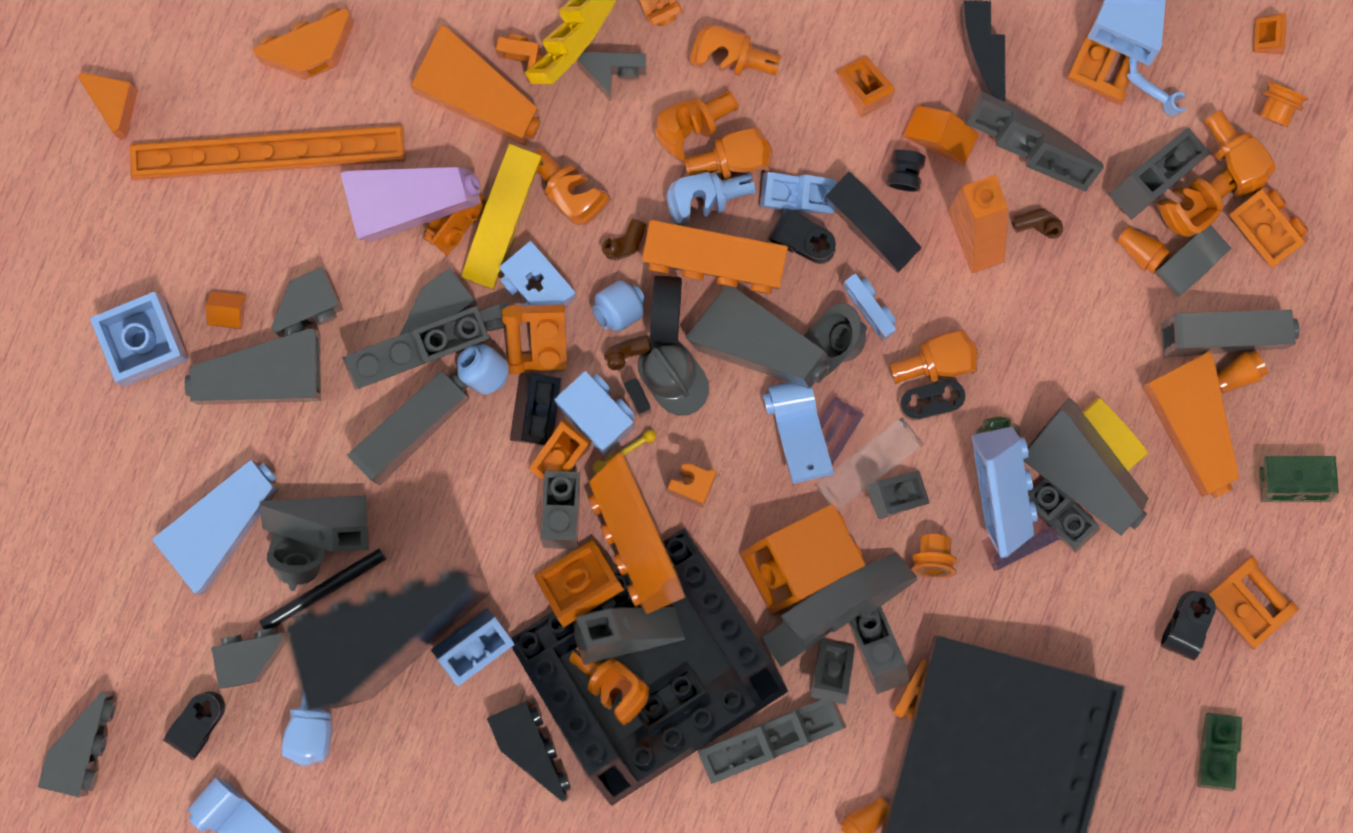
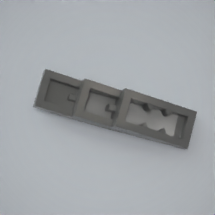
M983 91L965 115L966 125L994 136L996 146L1026 158V167L1082 191H1087L1104 168V164L1047 124Z
M892 554L840 578L811 595L781 616L782 622L805 647L828 629L835 633L858 615L863 620L916 582L917 576L896 554Z
M820 699L698 751L709 780L713 784L846 728L837 704Z

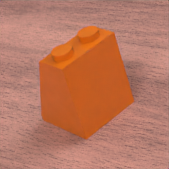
M834 504L765 537L739 553L771 615L866 566L859 546L853 542L846 529L845 519L836 510Z

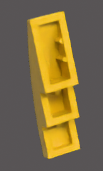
M570 0L558 11L564 22L542 40L548 53L525 72L530 83L553 85L576 62L594 39L611 12L616 0Z
M512 144L508 145L461 276L463 279L494 290L501 273L499 267L505 263L519 228L518 223L530 196V188L542 161L541 155Z

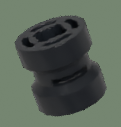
M893 150L891 156L893 169L888 174L886 185L900 191H920L922 180L919 174L920 170L924 168L926 156L910 150Z

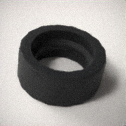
M654 276L650 341L678 342L682 288L681 277Z

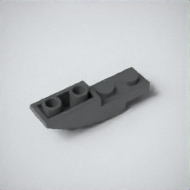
M475 306L342 358L354 389L357 390L488 340L489 336L479 310Z

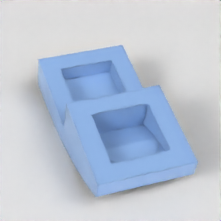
M765 172L762 175L760 207L782 211L784 208L802 213L833 214V210L824 202V198L836 185V180L810 175L798 177Z

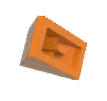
M866 55L836 70L860 117L891 102L895 92L893 84Z
M84 72L79 74L77 77L112 133L120 140L127 137L138 90L130 82Z
M918 105L903 134V138L963 166L979 136L976 131L966 125L953 112Z

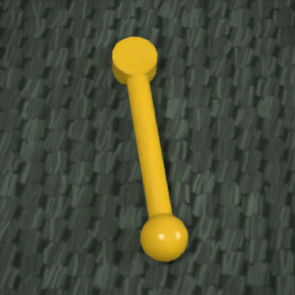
M651 429L645 430L641 438L604 461H596L593 464L594 472L598 474L616 455L622 453L625 456L646 442H654L656 439L655 431Z

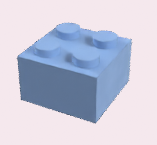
M155 291L90 318L114 381L124 387L189 361L165 299Z
M584 371L554 400L558 408L592 441L591 443L605 457L635 429L634 422L632 421L635 416L633 411L621 399L616 403L609 396L611 393L610 387L597 373L591 377Z

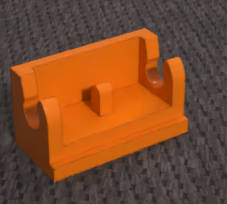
M682 464L681 473L684 476L690 477L684 478L685 484L681 481L671 480L667 488L668 494L703 508L716 478L717 471L711 468L710 471H707L692 464Z

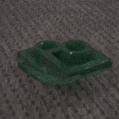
M1206 713L1200 749L1197 787L1231 792L1236 789L1237 754L1241 752L1242 717Z

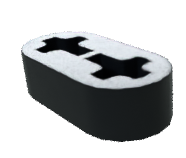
M953 380L913 388L901 397L899 403L902 415L912 421L951 413L958 410L964 404L966 398L965 390L961 384ZM945 387H949L951 392L958 393V397L953 400V406H949V403L945 400L935 401V397L945 393ZM912 395H916L917 400H930V404L920 408L919 414H915L914 409H908L906 406L911 401Z

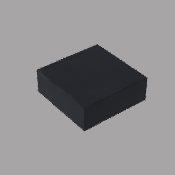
M633 378L625 382L624 387L639 417L641 418L651 413V406L638 380Z

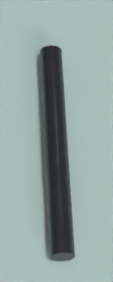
M380 548L376 549L259 620L264 630L275 628L293 617V614L303 611L386 560L385 555Z

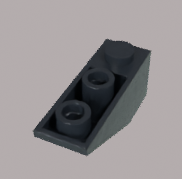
M525 701L487 718L500 751L560 801L567 800L569 797L566 792L571 790V786L564 770L558 772L553 762V759L558 757L551 738L544 739L539 726L543 725L544 722L537 705L530 707L529 702Z

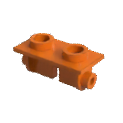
M479 193L481 204L450 214L449 217L444 216L431 221L424 230L427 233L423 238L431 245H435L444 255L448 256L452 249L460 244L463 235L471 224L481 216L487 200Z

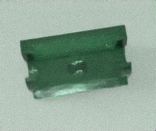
M1265 456L1264 467H1260L1261 502H1331L1339 493L1336 456Z

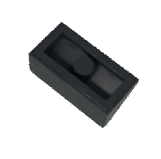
M532 372L519 375L510 433L511 441L545 446L554 431L557 404L554 399L559 396L561 378Z

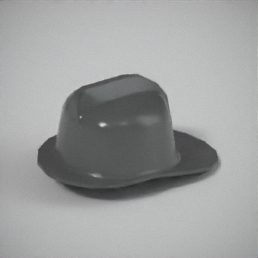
M839 303L831 306L804 337L820 347L828 355L831 361L828 375L842 362L853 360L862 352L866 342L867 326L861 322L856 309L849 304Z
M680 342L650 343L652 352L640 355L638 372L654 398L667 412L677 416L690 415L699 411L706 403L709 395V382L692 354Z
M274 533L267 553V563L273 568L277 578L288 584L291 591H295L297 585L309 583L316 578L326 549Z

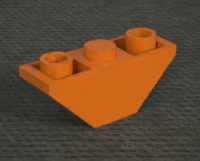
M334 8L322 14L321 19L310 24L306 21L294 25L290 29L291 32L280 37L272 35L262 39L259 42V46L252 48L260 63L306 80L337 66L354 21L347 8L342 10Z

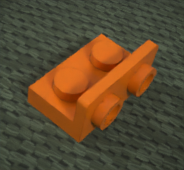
M1265 186L1231 212L1229 216L1270 267L1273 268L1309 240L1306 235L1309 230L1297 215L1291 217L1284 206L1287 203L1283 196L1275 188L1270 191Z

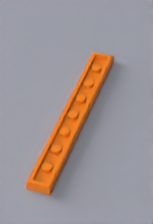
M402 125L129 144L130 173L133 180L406 161L404 127Z

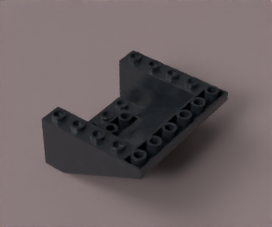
M685 528L662 542L685 595V598L664 607H675L685 639L614 657L632 670L649 687V697L645 706L629 723L621 724L616 719L614 710L622 701V694L615 697L611 709L604 707L601 703V694L595 696L588 691L587 686L590 678L569 661L573 651L581 657L580 652L576 649L578 646L574 636L576 620L563 627L553 611L511 638L515 644L511 648L581 767L611 806L789 692L771 658ZM619 570L614 572L624 590L586 614L610 608L643 607L642 604L635 606L628 592L627 586L633 584L629 574L621 575Z
M455 569L438 574L440 580L438 582L425 585L424 579H419L402 584V592L389 595L387 589L365 594L367 601L352 605L351 599H346L329 604L330 611L316 615L314 609L293 614L294 621L284 624L306 712L341 708L373 699L489 595L486 580L467 573V571Z
M934 635L881 833H1088L1125 686Z

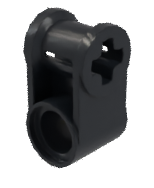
M787 208L783 209L768 237V240L772 243L788 246L787 251L796 253L816 264H825L830 261L836 250L835 238L829 230ZM821 239L826 240V248L828 250L822 249L819 253H815L813 242L819 243Z
M1188 591L1184 593L1178 600L1172 618L1164 630L1160 646L1190 660H1196L1203 648L1207 631L1215 615L1216 605L1213 598L1203 592ZM1192 601H1199V605L1203 607L1201 613H1194V609L1190 608Z
M207 691L194 696L182 714L172 724L163 741L193 761L204 748L212 731L224 715L226 704L223 697L213 691ZM210 701L212 704L209 709L213 713L204 716L202 714L204 707L200 703Z

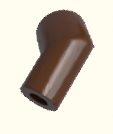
M1037 208L1011 217L1016 233L1033 228L1051 239H1056L1063 233L1061 220L1043 208Z
M631 219L624 236L613 240L607 238L603 241L601 246L603 254L608 259L617 261L635 254L647 224L637 219Z
M648 335L625 340L609 347L604 354L608 368L620 370L626 365V358L652 352Z

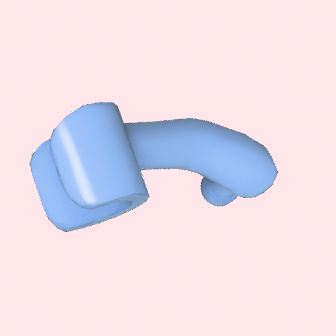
M1129 59L1130 73L1127 74V78L1139 89L1163 103V110L1168 116H1177L1186 110L1185 108H1178L1174 104V101H1179L1186 97L1183 92H1176L1170 96L1145 79L1140 73H1137L1138 60Z

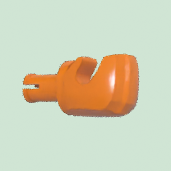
M707 25L696 36L690 62L693 67H704L712 53L718 49H724L727 52V58L719 66L720 71H724L736 63L733 74L738 76L741 75L742 70H745L746 67L776 76L779 66L775 65H779L782 55L752 48L753 44L750 43L751 36H747L743 32L719 25Z
M726 90L723 94L705 104L698 98L672 104L658 114L655 129L656 137L660 145L672 157L679 161H684V139L693 130L695 134L701 133L705 137L714 134L716 131L715 121L732 111L738 110V102L733 93Z
M1222 109L1215 112L1203 122L1221 146L1215 157L1218 161L1226 159L1228 169L1238 186L1234 192L1236 197L1256 194L1274 174L1276 169L1275 162L1256 137H1253L1250 132L1238 134Z
M748 127L727 133L721 138L716 139V146L713 147L714 151L685 157L684 160L688 176L719 171L720 174L723 173L724 179L731 178L730 171L744 173L765 170V172H770L773 152L769 140L764 137L761 130L756 127Z
M539 149L535 152V154L542 156L543 165L540 163L537 173L547 182L544 191L547 199L575 225L588 224L608 205L611 197L600 189L593 188L581 194H573L575 187L588 181L586 176L578 175V169L574 165L561 168L544 149Z
M1227 167L1209 183L1204 179L1198 178L1190 184V189L1182 187L1173 189L1172 192L1182 199V206L1171 199H1162L1157 202V207L1163 220L1174 234L1190 237L1201 233L1220 216V212L1223 210L1221 199L1238 186Z
M953 330L932 337L926 342L919 344L920 351H918V355L889 363L895 384L924 374L926 377H929L932 383L938 381V376L953 377L967 373L974 374L977 372L979 356L975 342L970 340L964 330Z
M573 651L569 661L590 678L587 686L588 691L595 696L601 694V703L608 709L612 708L615 697L622 694V701L616 707L614 713L616 719L621 724L629 723L645 706L649 697L648 685L615 658L609 659L606 662L598 661L583 665L582 658Z

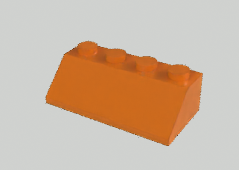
M650 220L642 262L649 264L648 271L669 274V268L683 271L682 277L703 281L704 275L717 277L716 284L737 288L738 282L752 284L751 291L771 294L772 288L780 289L788 246Z
M620 453L589 481L593 494L587 497L595 515L602 513L606 524L600 527L608 545L615 543L620 554L613 557L621 575L628 573L633 584L627 586L634 605L642 604L646 614H649L685 598V595L624 456Z

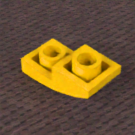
M1097 397L1082 411L1127 471L1149 453L1127 425L1101 398Z

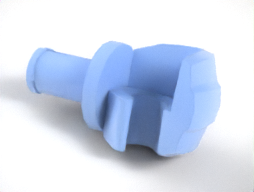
M704 172L674 181L667 192V204L674 224L685 226L689 222L690 205L695 197H700L704 200L703 215L708 216L712 207H714L717 213L724 212L727 200L755 194L754 181L750 182L753 179L751 173L721 180L715 172Z
M302 697L301 707H297V710H290L289 717L291 719L285 728L282 740V757L302 767L325 762L329 756L331 737L333 735L332 714L325 713L326 710L306 712Z

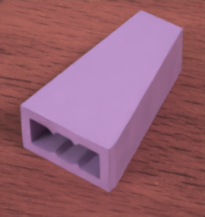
M460 167L358 170L340 173L357 239L376 241L481 204L479 197L481 186L477 176L472 170Z

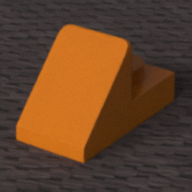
M564 419L533 461L529 470L543 481L545 471L571 472L576 463L590 450L592 441Z

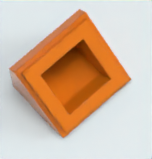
M1280 13L1255 18L1254 52L1284 54L1287 14Z
M211 291L205 304L207 325L242 329L246 295Z

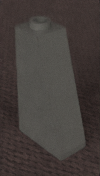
M725 286L686 336L691 346L699 352L808 389L815 382H821L830 369L829 364L831 361L824 350L735 287Z
M1292 310L1173 314L1161 323L1164 357L1203 355L1209 351L1211 354L1286 349L1296 344L1295 339L1299 338V323L1297 318H1293Z
M316 329L302 330L190 366V375L185 376V394L190 396V401L197 405L321 401L320 332Z
M441 371L346 456L372 482L381 485L469 400L464 393L468 387L454 373L448 377Z
M1068 397L1027 447L1028 458L1023 459V461L1122 536L1129 527L1135 530L1147 515L1144 507L1149 498L1078 405Z

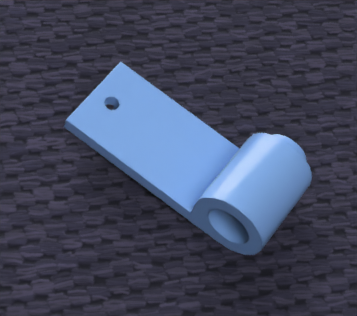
M790 382L768 386L769 393L763 394V400L767 415L774 414L792 483L795 484L834 475L817 415L813 388L808 389Z
M216 776L188 808L191 814L189 821L202 832L209 829L218 833H283L232 785L219 776Z

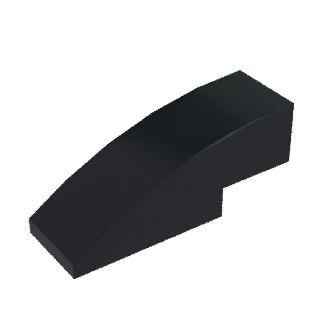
M963 1L960 8L961 32L965 52L973 75L983 92L1006 102L1005 34H991V1Z
M850 172L825 196L824 202L849 224L848 228L897 273L921 250L922 247L894 215Z

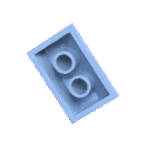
M1013 427L971 435L985 528L1000 558L1009 556L1033 537L1032 522L1038 521L1035 504L1033 501L1029 502L1028 491L1033 490V482L1029 469L1025 470L1023 459L1028 458L1026 440L1024 437L1019 438Z

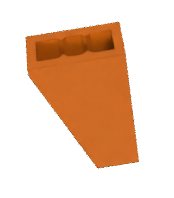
M443 25L440 26L411 84L414 94L522 145H525L528 137L533 139L541 125V120L538 119L537 107L453 32Z
M995 174L962 186L948 209L971 274L1005 262L1008 205Z
M1209 351L1147 383L1142 388L1201 497L1211 493L1213 498H1217L1233 489L1230 483L1239 479L1214 357Z

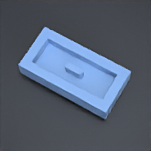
M856 273L845 280L842 285L843 289L883 342L893 335L896 331L893 325L896 323V319L885 305L880 307L873 296L876 295V292L870 282L865 277L860 280Z

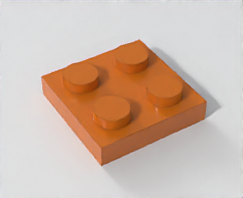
M593 539L534 575L563 627L575 621L577 616L586 614L624 590Z

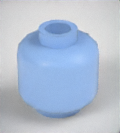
M619 280L595 295V305L592 307V311L597 322L604 329L610 328L613 331L619 332L643 317L645 297L637 285L631 286L627 282Z
M476 344L467 347L462 351L457 361L459 379L481 395L491 394L502 388L506 383L509 370L506 358L486 344Z

